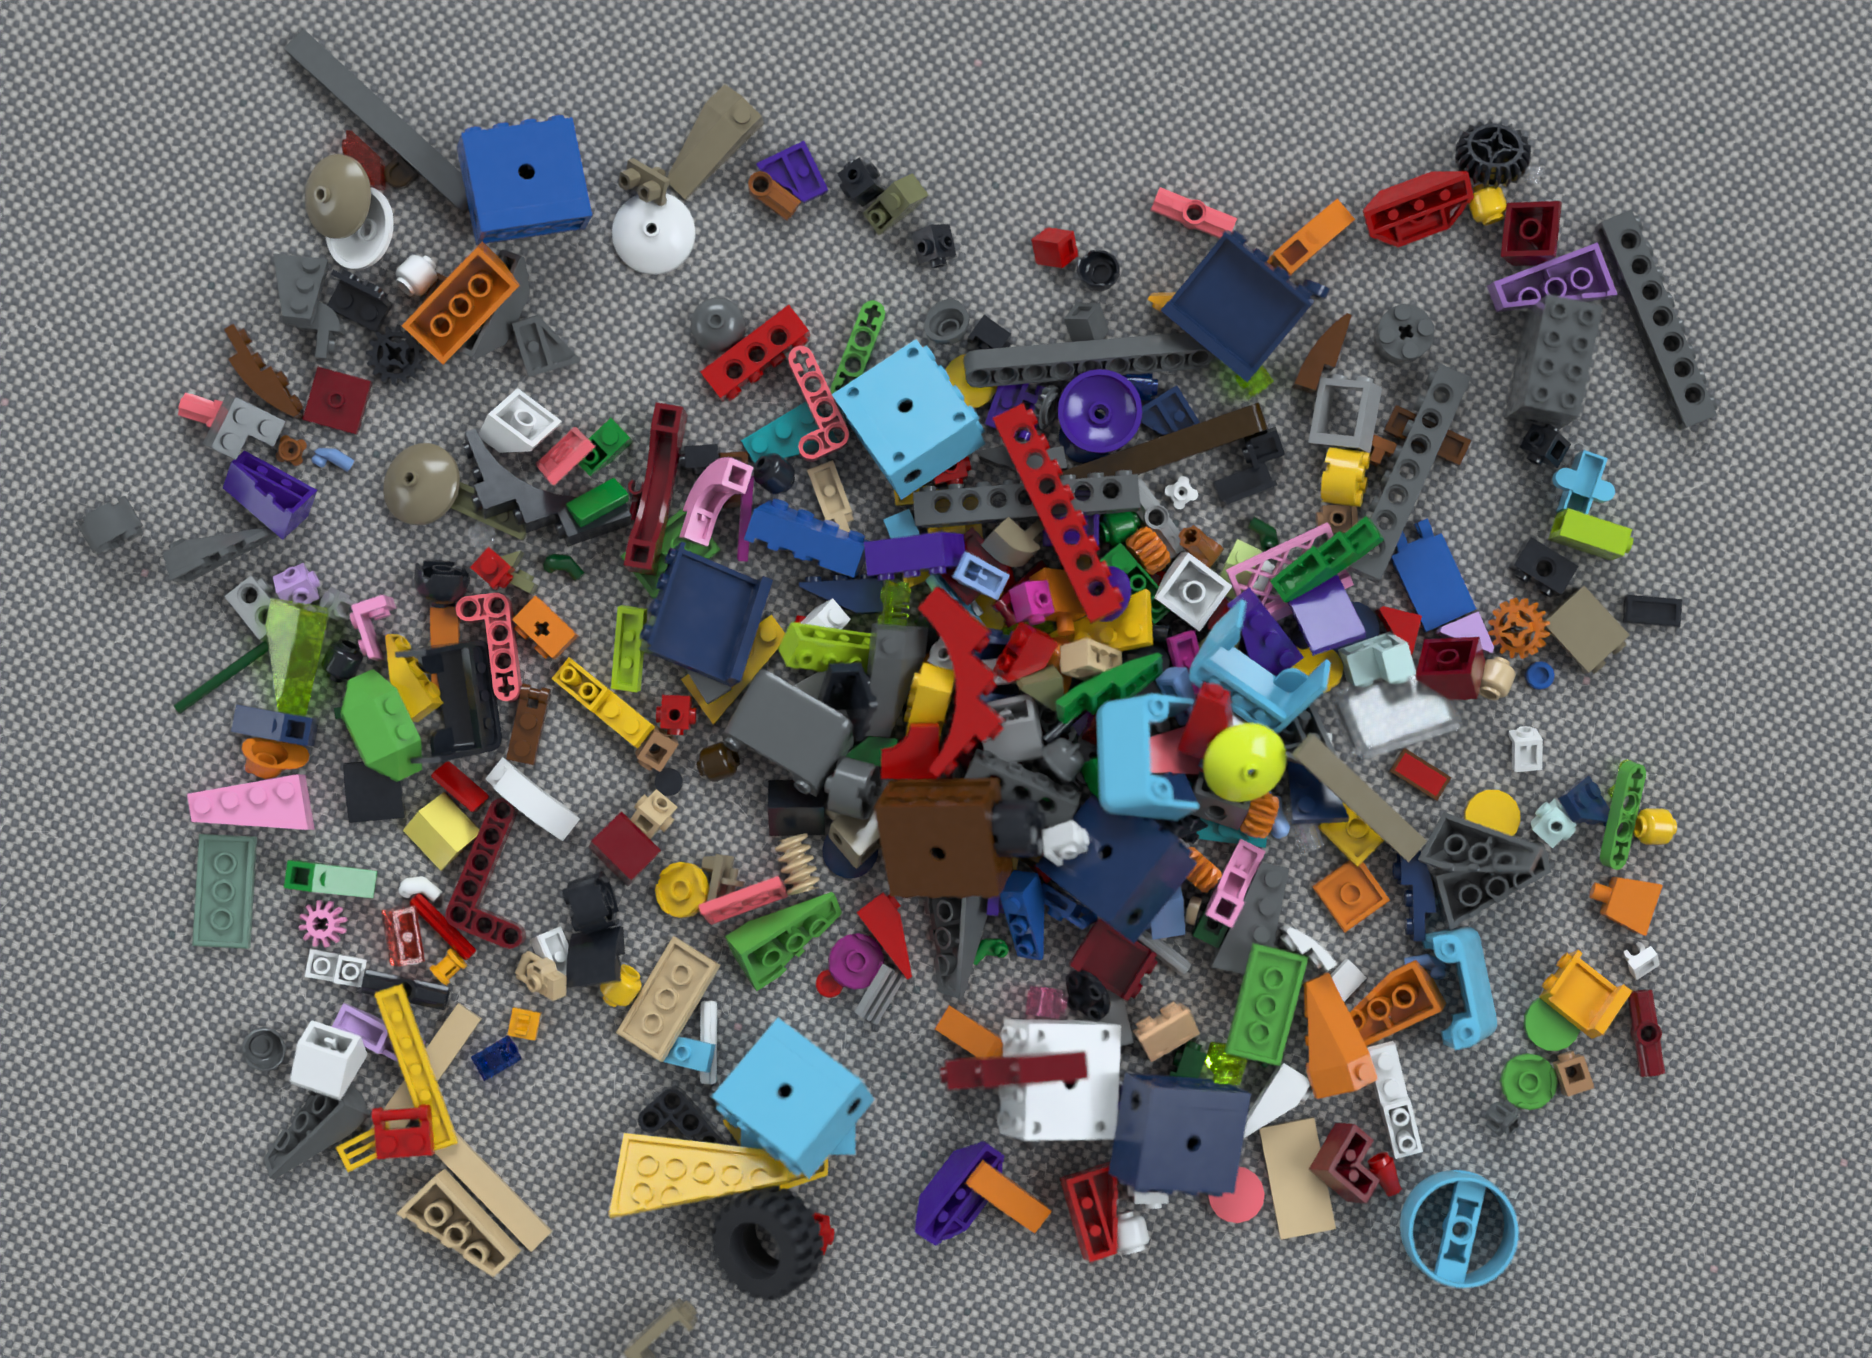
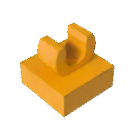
M513 1007L507 1035L535 1041L542 1012Z

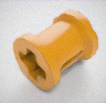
M451 948L447 950L448 954L437 965L429 967L431 972L444 985H448L450 983L449 979L461 968L465 969L467 967L462 957Z

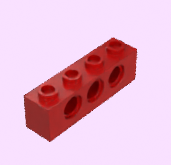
M787 305L700 371V373L722 402L726 399L731 401L742 393L740 388L748 382L754 384L765 375L763 371L770 365L775 368L787 358L785 354L797 346L806 345L809 341L807 337L810 336V332L791 306ZM778 332L784 333L787 336L786 342L782 345H775L772 343L774 334ZM755 349H761L765 352V356L760 362H753L749 358L750 353ZM732 366H739L743 369L742 375L737 379H731L727 375L728 370Z

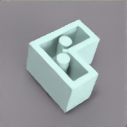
M1391 632L1338 650L1346 680L1355 687L1369 686L1373 684V680L1383 678L1392 684H1401L1406 682L1408 677L1416 674L1408 643Z

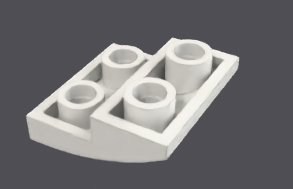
M1283 925L1279 928L1283 933L1280 939L1286 948L1292 952L1305 953L1314 967L1329 971L1337 965L1328 952L1309 936Z

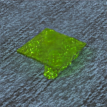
M886 580V585L881 590L883 612L879 615L878 624L907 626L908 620L901 619V617H908V614L901 613L902 608L909 609V605L902 604V602L910 603L911 589L909 588V583H895Z

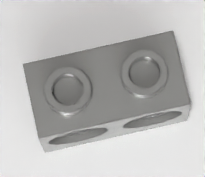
M250 575L224 597L259 640L267 641L292 620L288 617L287 614L289 612L280 599L276 601L269 593L272 591V588L262 577L258 579ZM254 588L257 591V599L253 603H248L246 594L250 589ZM272 610L275 614V619L272 624L266 625L263 621V616L267 611Z

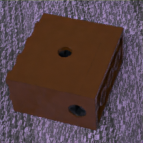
M999 778L889 780L874 808L891 896H901L902 898H912L914 896H928L929 898H939L941 896H955L956 898L982 896L984 898H993L1000 896L1013 869L1011 857H999L994 849V844H999L998 836L992 835L993 810L995 805H1000L998 801L1002 800Z

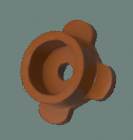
M288 435L282 436L278 452L276 453V459L279 462H291L294 466L301 465L303 463L302 454L307 448V443L303 439L297 441L291 439ZM290 448L294 449L293 453H289Z

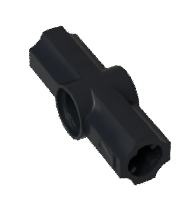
M366 969L361 985V993L375 996L376 992L407 982L412 987V993L407 997L409 1003L439 1010L446 1009L450 995V986L418 980L410 976L404 977Z

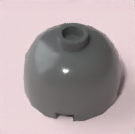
M713 297L704 300L696 307L691 316L690 328L694 340L702 349L710 353L727 352L745 336L746 322L743 312L736 303L726 298Z

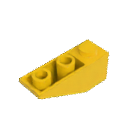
M387 634L385 641L390 683L397 688L412 721L419 722L443 704L439 697L441 694L440 690L433 682L429 681L425 673L420 669L418 659L414 656L395 657V652L411 649L408 640L400 634Z

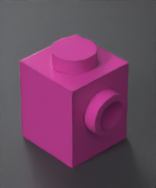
M1047 580L1024 582L1009 590L1016 622L1028 621L1029 625H1037L1045 622V617L1055 613Z

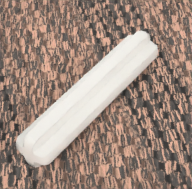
M702 1001L700 1008V1041L716 1044L711 1071H700V1082L702 1084H715L717 1082V1002Z

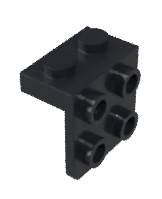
M861 663L829 664L817 700L833 710H846L848 718L853 725L856 740L863 741L867 731L870 730L871 718L873 713L876 712L878 705L877 698L872 694L869 676L865 674Z

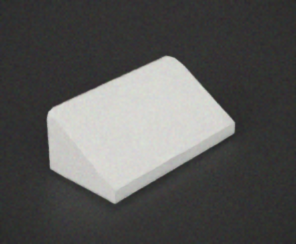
M561 926L530 939L535 954L541 958L547 957L554 961L557 971L566 975L569 944Z
M1345 959L1331 974L1344 1002L1366 979L1364 974L1349 959Z

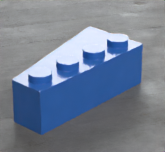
M780 499L769 500L754 509L744 540L754 543L755 538L767 542V548L778 551V549H789L795 558L813 561L814 558L818 559L817 564L819 566L853 578L861 573L866 559L864 542H868L862 533L852 530L849 532L839 528V524L830 520L820 521L814 518V514L807 510L799 509L797 511L789 508V504Z

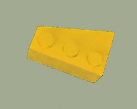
M923 663L921 674H914L904 722H908L906 735L909 731L910 723H939L940 739L955 679L954 670Z

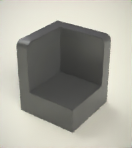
M1076 303L1064 318L1072 342L1100 340L1109 331L1100 303Z

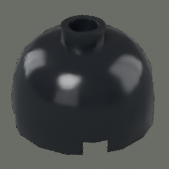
M425 560L421 567L419 563H416L414 574L415 588L424 600L431 602V606L447 608L448 604L459 601L467 593L471 569L465 565H462V570L453 568L455 562L444 560Z

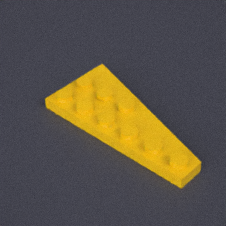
M624 1133L609 1217L611 1219L762 1189L764 1187L787 1184L790 1170L786 1168L785 1163L780 1159H774L764 1149Z

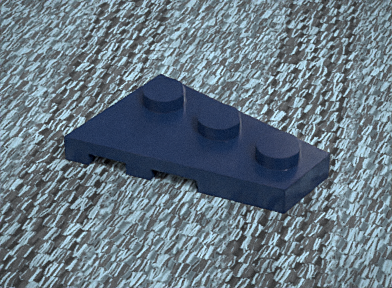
M1286 761L1292 824L1349 821V816L1342 801L1304 765Z

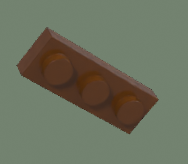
M1395 405L1383 432L1405 442L1406 436L1402 435L1408 420L1414 421L1417 414ZM1422 418V423L1426 428L1436 427V423ZM1448 429L1436 457L1458 467L1472 440ZM1415 441L1411 443V445L1425 451V447L1421 442Z

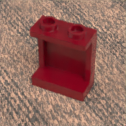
M1098 917L1068 965L1079 972L1081 969L1089 971L1102 982L1106 989L1128 1002L1130 997L1132 999L1137 997L1143 987L1140 984L1141 979L1145 973L1147 975L1152 973L1158 961L1155 960L1157 955L1155 952L1137 941L1133 944Z

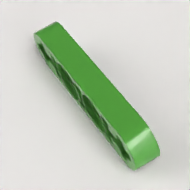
M871 300L863 304L831 385V394L836 392L837 387L842 388L845 382V378H840L841 373L852 379H856L864 374L885 320V309L878 301ZM873 307H876L877 313L881 315L879 318L874 317L871 327H877L875 331L868 327L860 326L861 322L865 325L867 324L869 317L865 312L866 310L871 311ZM861 332L868 333L871 337L870 344L866 347L858 346L855 343L857 334ZM850 358H857L861 362V368L856 373H850L845 368V363Z
M1632 761L1624 762L1618 771L1600 852V862L1602 865L1615 870L1621 869L1628 859L1646 779L1645 767ZM1629 796L1628 804L1623 808L1624 800ZM1622 823V831L1619 835H1617V829L1619 825Z

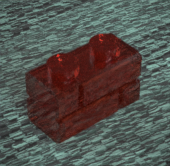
M402 905L381 910L387 949L390 950L388 953L390 965L402 967L425 962L416 906Z

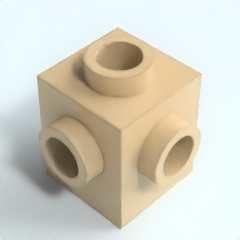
M656 789L649 797L644 794L634 806L637 810L630 820L651 839L659 830L665 832L675 819L671 816L677 809V806Z

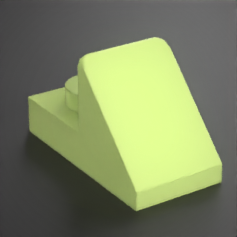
M1237 539L1219 576L1231 584L1226 569L1262 553V551ZM1245 570L1236 574L1237 582L1247 585L1252 572ZM1233 588L1226 594V597L1232 600L1236 598Z

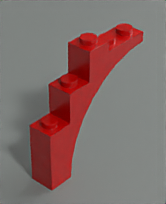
M936 587L918 609L930 620L944 641L953 664L956 681V710L951 732L942 752L929 769L936 777H940L943 774L948 776L959 764L955 760L963 752L967 755L977 744V741L974 740L976 736L982 742L988 741L989 738L994 741L1004 730V727L1001 725L1005 719L981 698L982 695L987 697L997 686L995 680L998 675L974 654L976 650L980 653L990 642L988 636L991 634V631L942 587Z

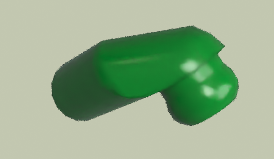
M999 938L982 939L979 942L973 964L977 966L985 956L1005 957L1009 952L1007 943Z

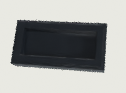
M1625 595L1623 623L1680 627L1682 599Z

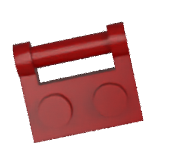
M420 1104L417 1108L384 1110L380 1107L372 1109L371 1115L374 1124L377 1159L435 1154L430 1104ZM420 1119L421 1126L392 1129H386L385 1121Z

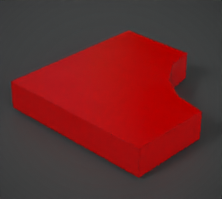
M910 723L909 731L900 743L893 747L881 749V779H938L929 769L938 757L939 723Z

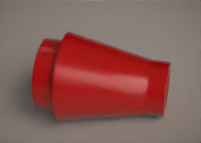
M1387 1152L1378 1153L1367 1161L1369 1165L1368 1170L1380 1180L1378 1183L1387 1196L1396 1195L1402 1190L1394 1159L1389 1157Z

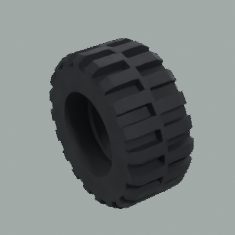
M780 1186L751 1190L736 1197L720 1210V1214L716 1216L714 1222L715 1229L712 1230V1241L715 1242L713 1246L714 1256H717L719 1259L717 1264L720 1270L723 1269L727 1274L725 1278L730 1283L734 1282L737 1285L736 1289L742 1293L748 1292L750 1297L756 1299L762 1297L763 1300H774L775 1298L781 1299L811 1279V1276L817 1272L819 1263L822 1261L823 1250H820V1248L823 1247V1236L819 1235L821 1227L819 1221L815 1222L813 1218L814 1212L810 1207L807 1208L803 1204L805 1201L800 1196H793V1192L786 1188L780 1190ZM756 1224L765 1228L773 1236L779 1249L780 1260L773 1258L763 1249L757 1238Z

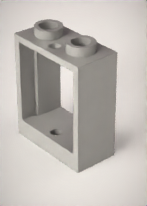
M1332 374L1331 378L1320 377L1308 443L1320 449L1335 447L1370 453L1382 388L1374 384L1373 379L1357 376L1356 380H1348L1347 376ZM1335 389L1362 391L1354 436L1327 434Z

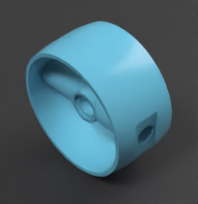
M1448 1170L1425 1178L1409 1193L1400 1217L1401 1239L1411 1261L1429 1278L1450 1287H1476L1493 1280L1509 1265L1518 1244V1222L1513 1206L1507 1196L1489 1180L1469 1171ZM1455 1182L1448 1214L1442 1223L1443 1236L1435 1270L1433 1271L1424 1266L1416 1252L1413 1242V1222L1419 1206L1432 1191L1447 1183ZM1487 1186L1497 1198L1502 1209L1504 1218L1503 1237L1498 1250L1491 1260L1481 1268L1466 1274ZM1464 1222V1232L1460 1235H1454L1452 1232L1454 1224Z

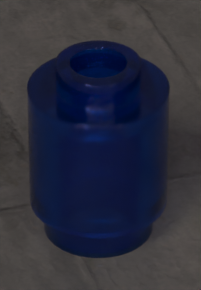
M1153 373L1122 375L1134 385L1141 400L1151 401V395L1157 396L1158 379H1153Z

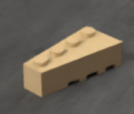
M443 1169L396 1213L402 1218H407L415 1223L417 1228L423 1232H428L441 1240V1243L449 1249L453 1248L461 1253L463 1258L492 1277H495L522 1251L446 1169Z

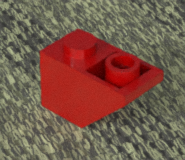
M1020 621L1017 628L1012 632L1003 653L998 657L993 671L1009 683L1045 668L1059 643L1045 632Z

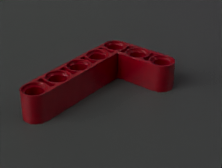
M498 798L491 803L447 906L445 917L447 922L455 928L503 948L512 949L522 945L526 939V931L523 926L479 907L518 813V809L505 798ZM503 802L507 803L510 807V814L506 818H501L497 814V807ZM491 828L496 829L499 833V840L495 844H490L486 839V834ZM480 854L485 855L489 862L484 870L478 869L475 864V860ZM469 880L474 881L478 888L474 896L466 894L464 889L466 882ZM458 906L463 907L467 914L463 922H458L453 915L455 908ZM483 917H487L492 921L493 926L488 933L483 932L479 927V922ZM509 928H514L518 932V940L514 944L509 943L505 939V932Z

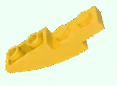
M570 657L551 678L637 749L655 728L638 711Z

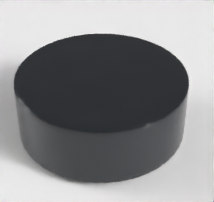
M662 769L655 777V787L665 796L676 795L683 787V777L676 769Z

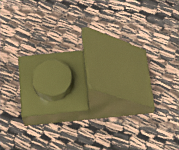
M517 551L501 557L516 570L524 552ZM519 570L517 574L513 572L514 578L510 583L534 595L538 588V585L532 582L534 576L522 570Z

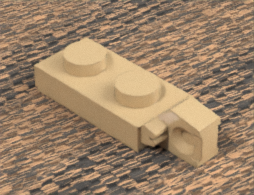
M833 460L808 469L807 472L825 520L833 521L840 525V529L849 532L850 528L847 522L854 519Z

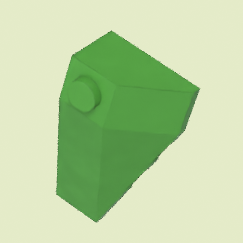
M830 892L748 921L726 935L725 938L736 961L753 988L758 991L780 977L787 970L784 966L795 955L800 957L805 952L803 947L813 937H819L842 914L835 894Z

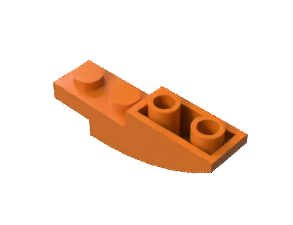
M1336 199L1273 252L1267 262L1275 269L1277 266H1280L1292 275L1356 219Z

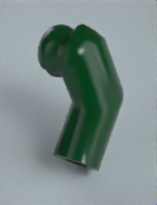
M1254 516L1247 528L1259 535L1262 551L1265 552L1278 546L1279 541L1276 529Z
M550 554L543 562V569L547 573L552 574L556 570H565L574 582L585 575V572L570 555Z

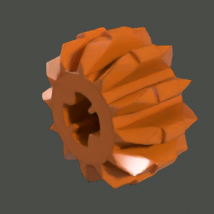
M1142 527L1126 540V549L1149 575L1160 572L1171 562L1170 553L1166 549L1167 546L1164 545L1156 532H1153L1149 527Z
M1266 793L1257 799L1251 800L1249 810L1240 826L1241 832L1254 838L1265 839L1275 823L1279 809L1278 797L1273 796L1271 793Z
M1188 847L1192 851L1190 857L1198 864L1187 876V879L1201 892L1207 893L1217 885L1222 877L1221 871L1194 847Z

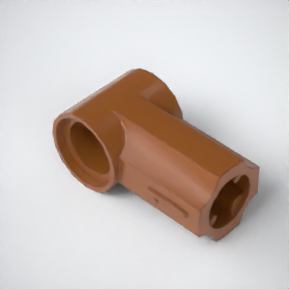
M758 171L750 176L748 191L751 197L762 202L785 221H788L801 204V201L772 180V177L766 172ZM758 180H763L769 187L765 192H757L753 188L754 183Z
M1194 525L1189 528H1183L1178 535L1180 537L1179 545L1208 568L1212 567L1224 550L1220 544L1206 536L1201 529Z

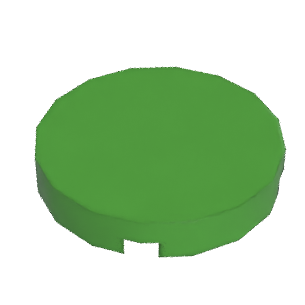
M1536 998L1524 1014V1029L1527 1037L1536 1046L1547 1051H1559L1569 1047L1577 1039L1580 1029L1540 998Z
M1530 1053L1516 1055L1510 1059L1502 1069L1500 1077L1501 1090L1506 1099L1516 1107L1527 1110L1538 1109L1546 1105L1555 1095L1558 1083L1556 1071L1552 1065L1543 1057Z

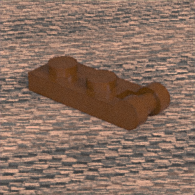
M522 684L506 757L507 760L535 765L551 689L542 687L540 690L532 688L530 684ZM529 699L538 700L537 709L528 707Z

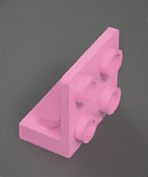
M380 595L351 605L353 613H350L354 629L359 628L362 637L359 640L362 654L364 656L368 655L369 659L375 661L384 660L371 619L379 620L391 615V610L397 609L393 598Z

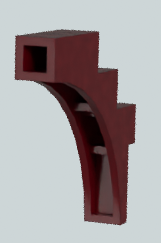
M1087 1050L992 1057L954 1058V1060H944L945 1067H939L941 1084H946L947 1090L1090 1080Z

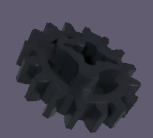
M400 325L396 326L395 331L386 326V334L382 335L377 331L375 334L378 340H369L368 342L373 346V350L366 351V355L372 357V360L368 361L367 365L369 367H376L372 372L375 377L383 374L381 381L385 384L391 379L393 386L397 387L399 380L405 385H409V377L417 380L419 378L416 371H425L421 361H427L428 357L421 352L425 351L426 348L418 344L419 342L408 331L405 330L403 332ZM394 338L406 339L400 343L391 342V339ZM383 347V357L379 360L380 350ZM390 347L400 353L404 364L394 359L395 357ZM415 351V358L413 364H411V354ZM393 369H402L404 372L394 374L389 373L388 371L391 372Z

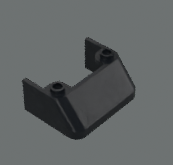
M471 640L395 652L396 658L417 656L419 667L424 673H437L440 697L443 701L442 711L445 728L433 732L430 738L431 754L410 758L411 764L442 763L495 751L499 748L502 742V732L497 697L493 690L488 645L484 641Z

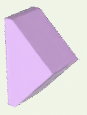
M1479 611L1442 626L1435 633L1444 638L1480 637L1484 654H1491L1494 650Z

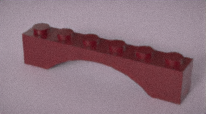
M655 403L650 428L649 453L644 487L634 526L628 539L624 566L629 572L652 576L657 575L688 417L687 412L682 406Z

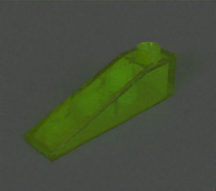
M277 598L270 599L265 625L278 712L306 716L328 619V609L326 607Z

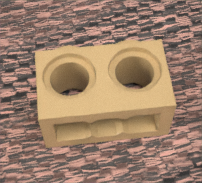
M1088 638L1060 646L1061 673L1084 682L1122 664V651Z

